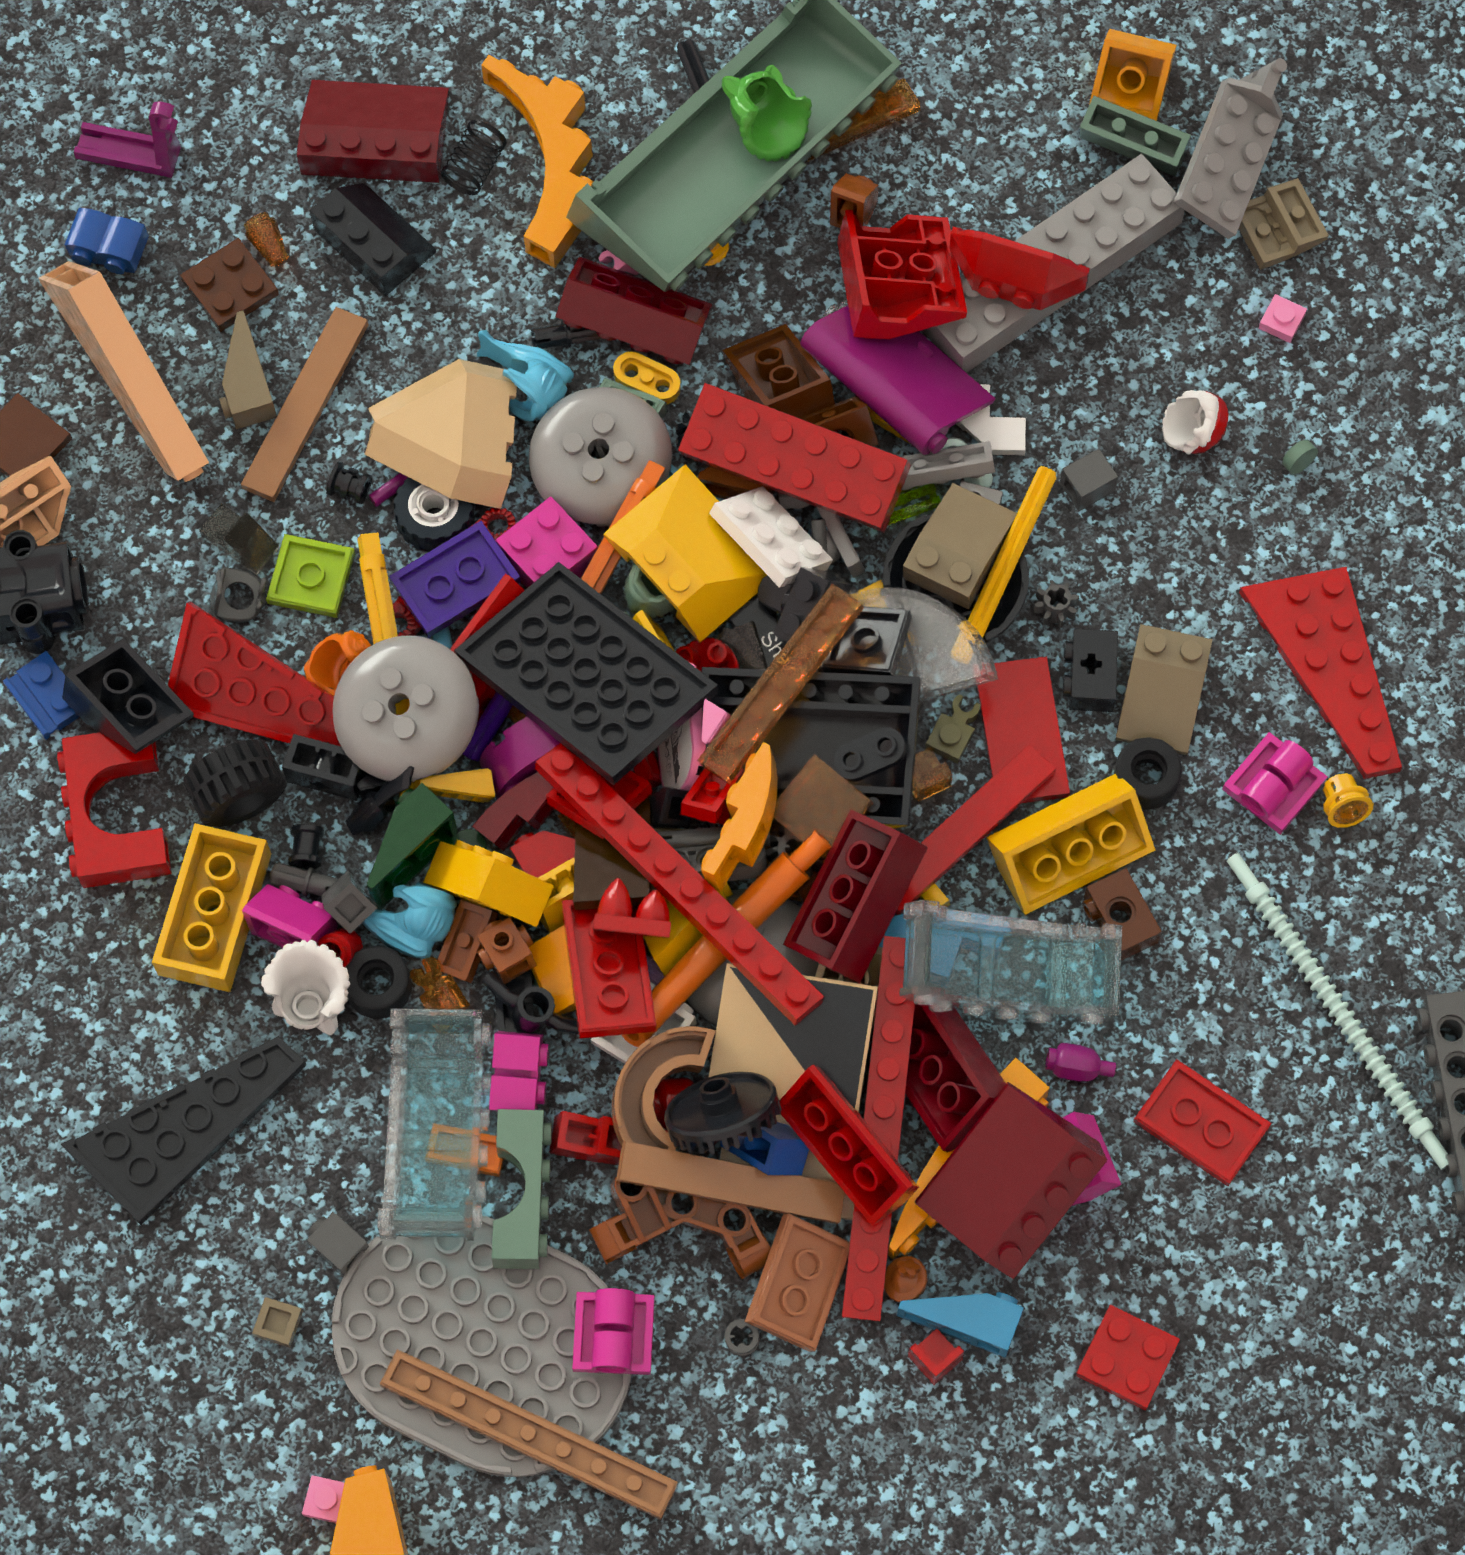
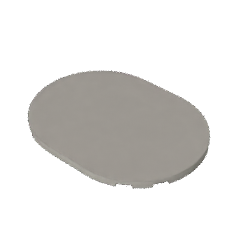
M452 1211L433 1214L425 1213L401 1221L400 1224L375 1237L368 1244L369 1247L365 1252L361 1250L345 1273L334 1301L332 1313L334 1355L340 1373L358 1403L383 1425L473 1470L503 1477L534 1476L555 1470L381 1387L380 1382L398 1349L592 1442L598 1443L612 1427L621 1412L627 1398L632 1374L573 1372L577 1292H596L599 1289L608 1288V1286L583 1263L549 1245L547 1257H540V1269L493 1268L491 1256L494 1219L471 1212Z

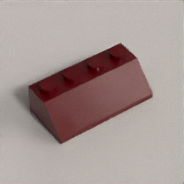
M579 256L567 279L555 317L562 319L564 324L572 328L580 329L584 327L596 331V334L603 339L611 341L618 339L629 343L637 351L645 353L652 351L663 355V358L670 363L690 365L712 304L677 291L674 292L672 289L664 292L652 282Z
M850 809L783 945L860 983L928 847L891 827Z
M918 990L915 998L905 1093L941 1149L945 1152H950L956 1149L1006 1083L949 998Z

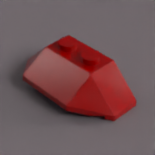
M958 227L952 228L949 250L971 289L978 291L979 294L986 298H1001L1012 302L1022 309L1033 308L1043 310L1085 291L1087 287L1089 267L1076 265L1073 261L1057 254L985 232L964 230Z

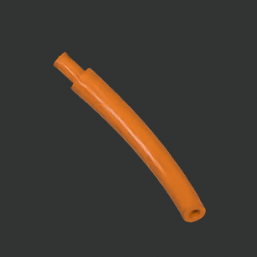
M814 830L791 855L782 852L737 898L732 906L757 930L810 879L806 871L832 846L818 831ZM703 935L651 991L656 1019V1032L727 960ZM656 1032L622 1035V1037L629 1044L639 1047Z

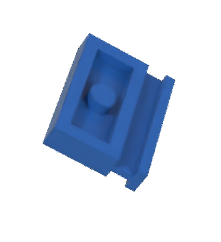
M47 651L17 670V674L10 679L6 678L3 680L6 688L45 740L50 738V734L59 729L60 731L79 718L74 710L62 699L65 675Z

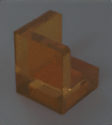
M931 748L915 754L912 792L918 802L951 787L953 774L947 763L940 764Z

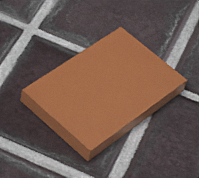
M790 1213L783 1214L745 1322L804 1350L815 1352L848 1260L850 1242Z

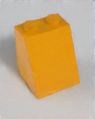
M376 1465L366 1466L355 1470L353 1477L345 1478L330 1555H408L392 1481L385 1469L377 1470Z

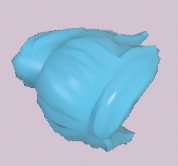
M487 330L479 331L478 337L481 348L477 352V357H488L508 368L503 370V376L509 378L527 396V400L524 402L516 399L510 400L509 409L516 417L524 421L533 422L540 420L555 403L565 397L567 392L566 384L572 382L574 377L570 367L548 351L539 347L502 342L494 339Z
M417 882L413 886H406L404 884L395 886L393 896L407 901L408 909L397 913L386 911L385 909H376L362 924L383 944L410 957L427 960L431 956L435 942L443 941L450 932L454 921L455 908L457 907L455 897L449 892L436 889L421 882Z

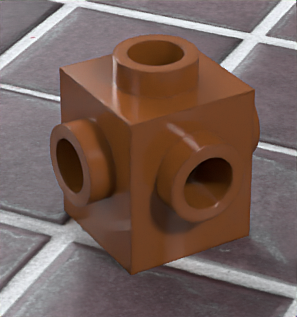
M510 917L504 921L496 920L491 922L483 929V933L477 936L482 947L477 951L478 956L487 971L492 968L496 970L504 984L537 966L529 949L534 944L523 925L516 928Z

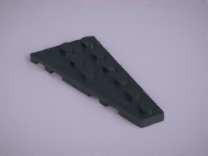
M278 1036L237 1056L236 1060L216 1070L213 1068L201 1074L202 1077L184 1086L181 1084L128 1110L127 1114L107 1124L104 1122L92 1128L93 1131L75 1140L72 1138L61 1145L142 1225L306 1066V1063Z

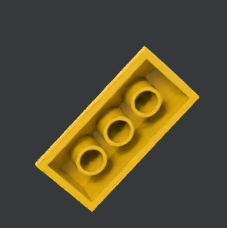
M1116 774L986 837L996 866L1025 915L1155 851L1135 789L1123 778L1118 779Z

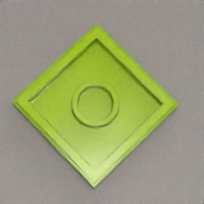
M284 534L266 597L267 604L338 618L355 556V549Z

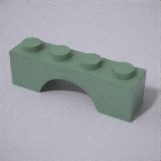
M498 1109L497 1154L498 1157L510 1162L521 1172L525 1180V1191L520 1203L513 1211L493 1221L491 1256L493 1268L540 1269V1257H547L548 1234H541V1220L549 1219V1197L542 1196L543 1182L550 1183L551 1161L550 1159H544V1145L551 1146L552 1123L545 1122L544 1110Z

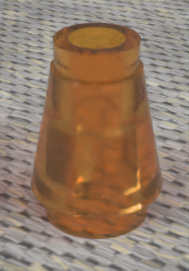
M268 212L259 213L245 222V237L268 261L271 267L278 266L289 258L276 219L270 217Z

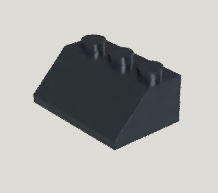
M365 183L335 188L309 210L314 230L385 297L436 253L434 246Z

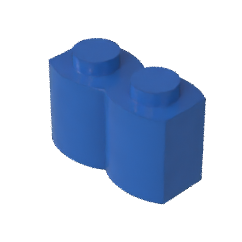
M79 208L64 245L71 259L78 264L90 266L91 263L103 264L108 271L115 274H124V272L135 273L149 235L145 225L137 221L110 216L93 209Z

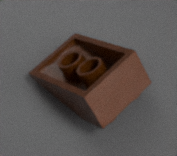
M786 324L722 350L723 356L743 394L749 400L797 418L835 404L830 378L814 358L801 347L800 341Z

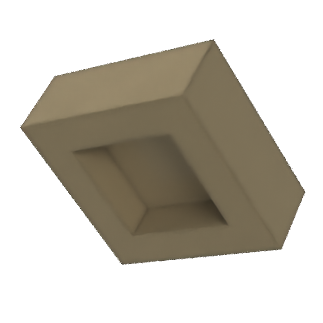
M265 1297L252 1334L254 1337L290 1348L303 1310L302 1308Z

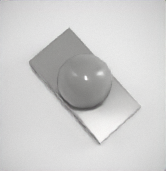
M817 507L822 519H825L828 529L826 530L827 553L833 559L831 564H834L842 556L853 578L864 573L865 568L838 515Z

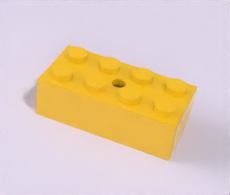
M194 824L152 960L158 976L231 992L249 932V927L242 910L245 904L261 891L272 855L267 840ZM217 907L216 910L209 912L210 909Z

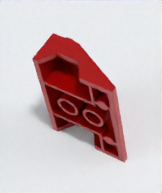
M845 210L837 244L854 337L889 340L966 318L968 312L959 268L949 250L951 229L948 217L907 214L892 227L882 228L862 226L853 210Z

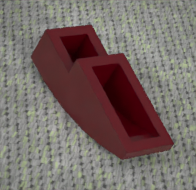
M537 772L505 792L487 808L472 827L504 851L526 822L538 831L554 810V808L548 805L546 794L554 787Z

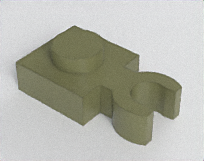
M960 694L953 700L952 717L941 713L925 744V749L957 764L974 735L975 728L967 724L974 722L980 712V704L977 702L971 711H962L960 706L963 696Z

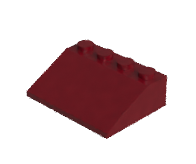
M311 80L300 123L297 146V159L301 175L440 183L449 88Z
M1007 1082L917 1197L915 1203L981 1259L1014 1279L1107 1162V1158L1099 1141Z

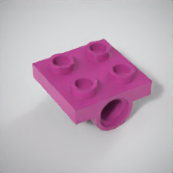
M1268 732L1225 782L1222 790L1281 835L1326 782L1328 776L1313 766L1314 761L1312 757L1300 745L1290 740L1282 742L1272 733Z
M617 1288L599 1289L596 1292H577L573 1372L651 1375L655 1296L635 1294L633 1291Z

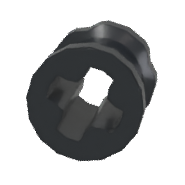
M312 824L293 825L290 829V834L294 837L293 852L288 858V864L305 870H309L310 867L314 869L321 867L322 860L318 857L319 841L324 836V829Z

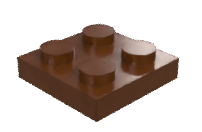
M239 238L180 274L184 285L220 332L235 323L237 312L244 310L245 316L279 295L277 287Z

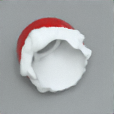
M1185 391L1182 396L1176 398V402L1168 404L1165 410V417L1162 420L1164 441L1170 447L1185 452L1188 455L1208 451L1225 435L1228 422L1226 403L1221 397L1208 391Z

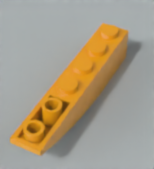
M1017 1058L1000 1073L1005 1083H1011L1045 1107L1049 1105L1046 1098L1048 1097L1050 1087ZM938 1146L923 1169L916 1183L919 1188L908 1199L889 1245L888 1256L893 1260L900 1253L906 1256L914 1249L920 1241L917 1235L926 1225L933 1228L938 1223L916 1205L915 1200L954 1150L945 1152Z

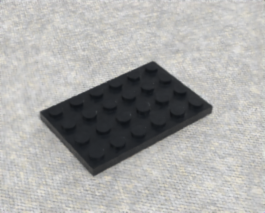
M560 562L555 564L454 650V653L473 674L612 785H615L704 705L705 699L710 701L718 694V685Z

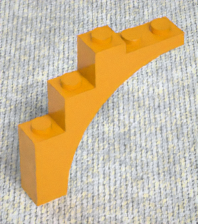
M488 55L481 65L484 83L505 96L524 116L537 137L545 161L544 189L537 212L524 234L525 252L556 268L581 232L580 229L566 218L575 194L587 183L590 186L593 183L588 177H579L593 157L591 139L584 131L573 128L586 109L584 91L576 83L570 80L563 81L556 76L546 86L540 78L534 75L527 76L518 71L509 61L505 59L498 60Z

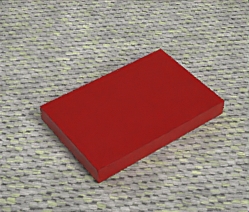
M1178 1059L1172 1064L1133 1120L1135 1124L1228 1187L1272 1124Z

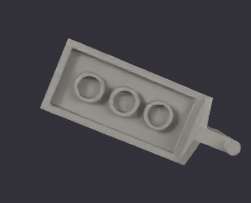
M1282 58L1276 59L1239 80L1228 78L1221 82L1173 202L1227 239L1237 234L1283 116L1274 95L1281 73L1287 69V63Z

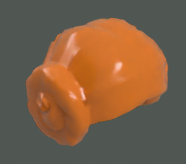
M354 630L344 632V634H331L315 646L309 660L305 663L304 673L306 678L334 696L337 685L346 668L371 644L363 634Z

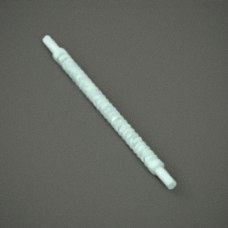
M1239 853L1231 856L1227 863L1247 890L1245 893L1246 898L1251 904L1257 905L1256 912L1264 914L1262 920L1269 921L1268 929L1275 930L1274 938H1281L1280 946H1286L1288 949L1286 955L1294 957L1292 964L1300 966L1298 972L1305 973L1304 981L1312 983L1310 990H1316L1318 992L1316 998L1324 1000L1322 1007L1330 1009L1328 1016L1336 1018L1334 1024L1342 1026L1341 1034H1347L1349 1037L1347 1043L1355 1045L1353 1052H1360L1359 1060L1367 1062L1365 1069L1373 1071L1371 1078L1380 1081L1378 1088L1384 1087L1386 1090L1384 1096L1392 1098L1390 1105H1396L1398 1107L1396 1114L1404 1116L1403 1124L1411 1126L1408 1129L1409 1133L1415 1140L1420 1139L1440 1170L1445 1169L1448 1166L1445 1155L1448 1153L1433 1133L1434 1125L1428 1117L1423 1118L1421 1116L1423 1110L1415 1108L1417 1101L1409 1099L1411 1092L1403 1090L1404 1082L1398 1083L1396 1080L1398 1074L1390 1072L1392 1065H1386L1384 1063L1386 1056H1380L1378 1054L1380 1048L1372 1046L1373 1038H1367L1365 1035L1367 1029L1359 1027L1361 1020H1354L1355 1012L1347 1010L1349 1003L1341 1001L1342 993H1335L1336 985H1330L1328 982L1330 976L1322 974L1324 967H1317L1318 959L1310 957L1312 950L1304 948L1306 941H1299L1300 933L1292 931L1294 924L1286 922L1288 918L1286 914H1280L1282 907L1274 905L1276 898L1268 896L1270 890L1267 885L1257 880Z

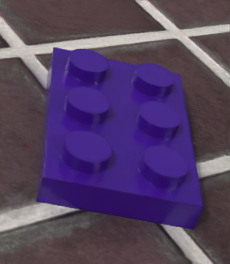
M479 521L389 576L390 583L428 638L481 607L505 573L511 576L518 584L521 582L519 574L482 521Z

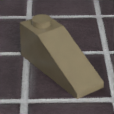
M244 310L236 313L222 381L226 397L219 398L225 419L232 417L236 430L277 417Z

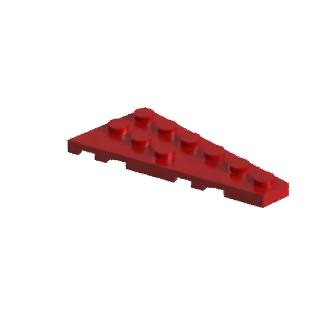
M1347 567L1240 587V595L1246 603L1250 604L1257 615L1258 622L1264 630L1268 631L1278 646V652L1307 695H1311L1319 707V713L1326 723H1330L1341 740L1340 744L1362 777L1367 779L1400 772L1402 769L1401 761Z
M192 602L186 603L168 686L194 713V718L289 744L293 734L341 746L333 724V695Z

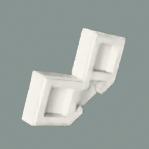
M980 384L990 393V385ZM989 405L957 423L963 431L966 430L978 443L990 441L993 455L1025 456L1026 418L990 417Z

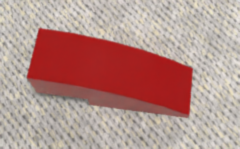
M562 1111L555 1116L552 1142L549 1148L550 1154L619 1165L622 1146L616 1136L611 1117L602 1116L598 1119L567 1111Z

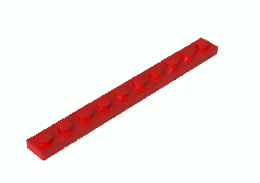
M561 743L536 761L535 770L794 1025H797L822 1004L824 996L589 765Z
M884 936L864 1121L898 1161L922 940ZM854 1204L842 1318L880 1322L892 1213L872 1226Z

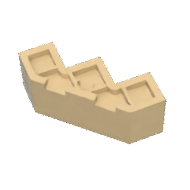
M458 359L368 408L374 423L370 430L369 441L364 455L448 498L501 509L512 477V463L506 462V453L508 447L514 443L515 416L509 415V403L511 399L514 400L516 398L517 386L509 378L503 376L504 369Z

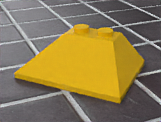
M685 464L609 528L603 536L626 562L632 560L677 610V619L701 643L758 594L759 584L767 574L709 514L714 503L719 501Z

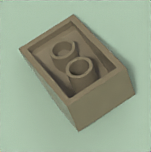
M952 483L922 529L903 564L904 579L969 610L1005 541L1017 513Z
M1140 624L1115 740L1130 743L1139 738L1152 737L1165 741L1178 754L1188 755L1213 639Z

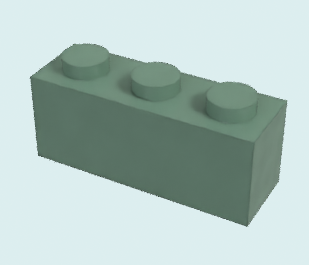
M1094 95L1080 125V138L1131 159L1136 158L1142 153L1154 168L1175 177L1190 146V134Z

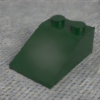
M423 783L415 789L410 788L406 790L398 799L397 806L394 809L369 876L367 887L371 899L376 903L378 910H382L394 898L393 889L395 886L402 884L407 886L432 862L440 841L450 844L452 837L458 833L453 811Z

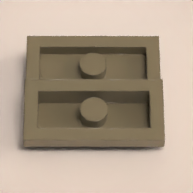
M1298 178L1269 187L1263 196L1249 200L1239 226V230L1260 270L1295 257L1317 246L1329 237Z

